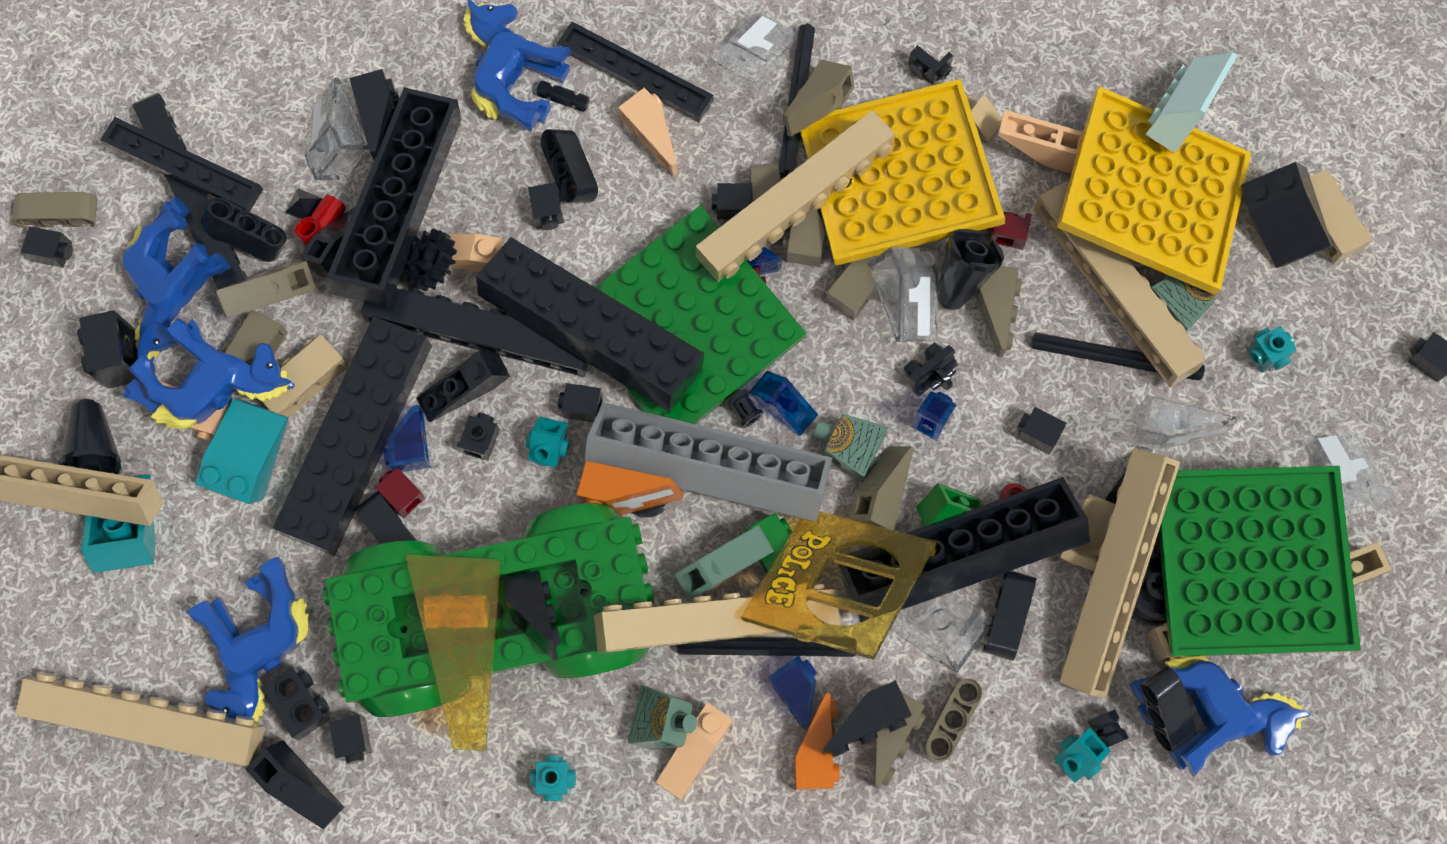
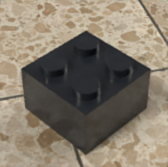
M115 310L79 318L80 329L77 330V335L84 350L81 364L85 373H88L107 389L129 384L136 378L130 372V367L138 359L134 327Z

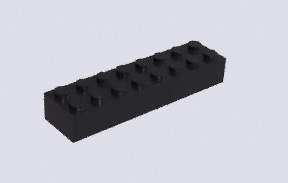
M403 88L328 273L327 280L334 295L389 308L411 252V247L414 244L461 122L457 99Z
M512 237L509 238L476 276L477 294L479 297L669 413L702 372L704 353Z
M373 316L272 529L282 536L330 555H336L356 512L354 508L359 505L432 348L426 336Z
M1061 477L836 558L843 584L860 624H864L1090 542L1088 518L1065 479Z

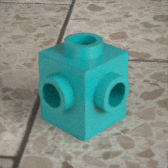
M1281 326L1273 330L1267 327L1253 336L1255 341L1247 348L1251 360L1259 367L1262 373L1273 367L1277 371L1291 362L1289 357L1297 351L1294 339Z
M540 416L532 431H529L525 447L529 449L528 461L537 462L542 466L557 467L561 458H566L569 452L570 440H566L568 423Z
M1089 727L1078 737L1071 734L1058 745L1061 751L1054 760L1059 765L1061 771L1076 783L1084 776L1089 780L1102 769L1099 764L1111 751Z
M545 756L544 762H536V769H531V788H536L535 794L543 796V801H562V796H570L571 788L576 786V770L571 769L569 762H563V756ZM550 772H555L557 775V780L553 784H549L546 781V776Z

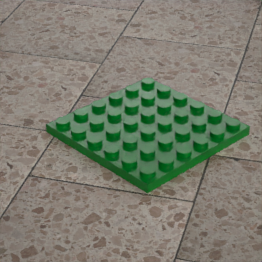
M701 205L595 287L704 353L702 372L670 413L626 387L646 413L697 424L807 337V333L747 261L739 265V270L728 279L724 277L719 282L696 258V245L719 228Z
M1340 466L1178 470L1159 529L1170 657L1354 652L1361 650Z

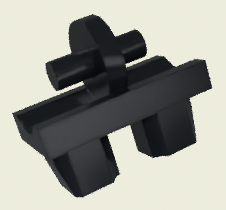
M933 343L924 352L925 358L928 360L927 363L922 366L916 360H911L904 366L905 375L911 382L912 390L918 397L929 388L935 391L940 386L945 390L953 387L950 378L956 374L954 368L958 366V363L954 358L955 350L950 345L943 348L937 343Z

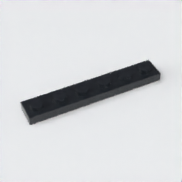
M574 22L570 23L558 41V46L570 47L571 55L638 90L645 88L651 95L655 93L663 103L699 122L714 100L713 94Z
M114 117L100 139L104 145L216 198L225 199L249 212L264 190L258 183L117 117Z

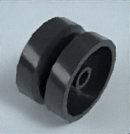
M1161 553L1151 554L1131 617L1143 624L1159 625L1167 622Z

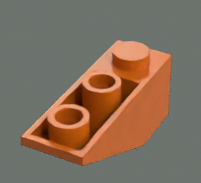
M825 693L795 756V790H829L834 788V782H839V763H833L831 753L826 755L822 753L823 748L836 733L832 732L831 719H837L836 701L830 700V693Z

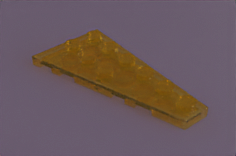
M405 555L452 747L456 750L487 751L501 561L497 559Z

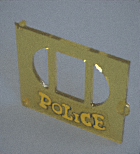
M819 511L817 522L800 519L741 615V619L745 622L795 636L800 641L808 643L812 641L874 660L929 556L935 555V545L937 542ZM856 545L876 546L892 554L900 567L886 566L842 554L838 551ZM829 562L894 579L879 607L813 589ZM807 601H815L867 616L870 619L853 625L829 624L817 618L810 611Z

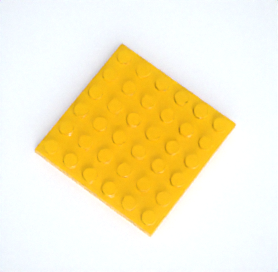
M961 79L837 109L800 131L807 159L811 158L871 110L895 133L893 149L886 157L875 159L871 163V167L860 176L856 174L850 179V183L845 189L838 193L834 191L828 196L826 203L820 207L835 266L946 239L952 236L958 229L979 231L1005 224V216Z
M1099 86L1093 95L1057 228L1216 295L1222 287L1243 193L1241 185L1245 183L1252 152L1197 128H1193L1174 153L1146 135L1152 125L1147 121L1155 110Z

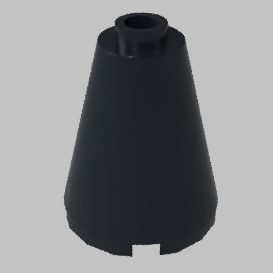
M958 229L947 241L936 294L937 300L945 309L957 310L962 308L1001 267L1004 260L1003 250L993 239H991L990 243L982 238L983 233L979 231Z
M82 399L71 407L58 465L106 473L114 472V474L120 472L121 459L100 403L95 402L93 399Z

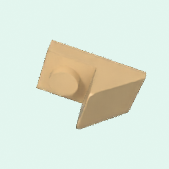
M983 94L978 101L966 95L979 137L989 142L999 128L1002 118L986 95Z

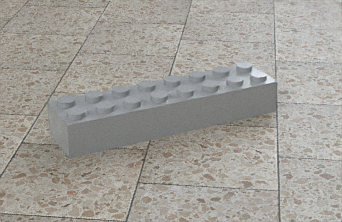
M603 402L587 436L584 465L586 461L671 478L679 488L687 491L702 493L817 522L832 457Z

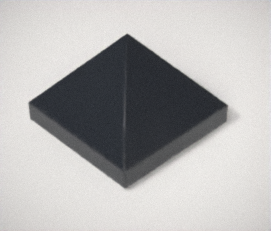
M298 188L285 213L301 220L311 217L323 198Z

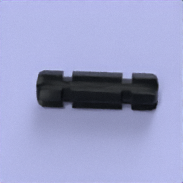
M544 80L539 82L536 89L539 97L545 99L550 97L551 101L568 107L573 105L576 110L582 112L586 111L589 106L590 100L587 95L581 93L576 95L575 91L558 85L551 86V83Z

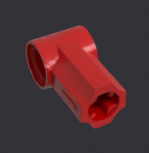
M326 194L311 217L303 218L296 224L294 231L296 236L306 247L316 232L342 216L346 206L334 196Z

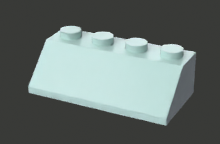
M1231 52L1195 57L1188 67L1183 64L1156 106L1157 108L1147 122L1152 125L1146 135L1175 153L1205 114L1238 55Z

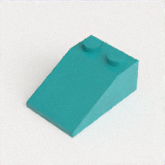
M233 398L203 456L195 484L247 504L262 501L269 485L289 417Z
M150 474L133 476L151 480ZM86 515L81 552L93 573L154 564L156 545L154 521L151 526Z

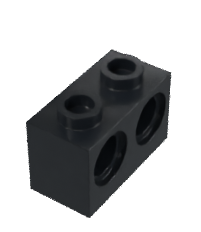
M291 666L261 686V689L293 739L301 740L330 720L327 714L330 707L321 694L315 695L311 688L314 685V681L305 669L300 671V669ZM295 681L297 690L292 696L287 697L285 693L286 686L290 682ZM311 706L313 715L309 721L303 722L301 720V712L304 708Z

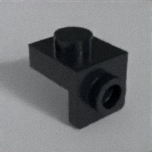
M917 45L910 52L908 65L915 76L919 78L924 77L933 85L938 79L944 80L953 69L951 66L953 55L948 52L938 62Z

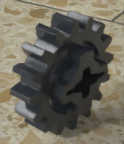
M434 228L431 229L430 233L426 230L423 231L421 239L416 236L415 243L412 245L407 259V264L403 270L406 272L404 279L409 281V285L427 291L428 288L436 289L437 282L444 283L445 275L451 274L449 266L456 263L452 256L457 253V250L453 248L455 241L450 239L451 236Z

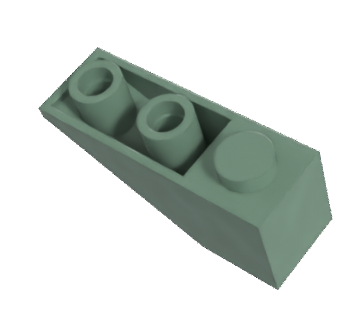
M760 525L674 575L687 598L691 600L774 552Z

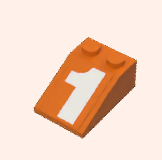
M590 461L585 462L576 494L585 504L607 505L621 515L682 500L684 497L683 491L671 478Z

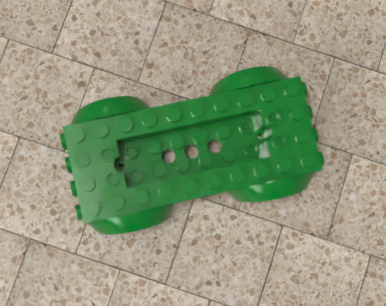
M595 503L574 504L551 509L534 517L527 523L521 539L450 554H445L439 547L427 542L395 541L367 547L354 553L348 558L340 576L325 579L326 587L323 588L324 602L326 606L330 605L332 616L328 618V628L330 635L335 636L337 648L333 649L334 663L336 667L340 666L342 679L338 680L340 696L342 698L345 697L346 703H360L372 716L393 717L428 710L452 702L466 694L471 679L542 664L555 678H578L617 670L640 661L647 655L650 648L598 653L594 615L603 612V607L622 605V610L634 609L633 604L655 603L651 584H645L643 574H648L649 571L645 554H639L637 545L643 544L639 524H633L631 517L624 518L619 512L607 505ZM539 570L542 582H549L552 599L546 601L547 605L553 604L557 622L551 623L552 628L558 627L561 646L556 647L558 660L553 661L512 622L503 578ZM425 596H487L488 606L495 602L503 606V615L497 620L490 619L488 628H426L423 603Z

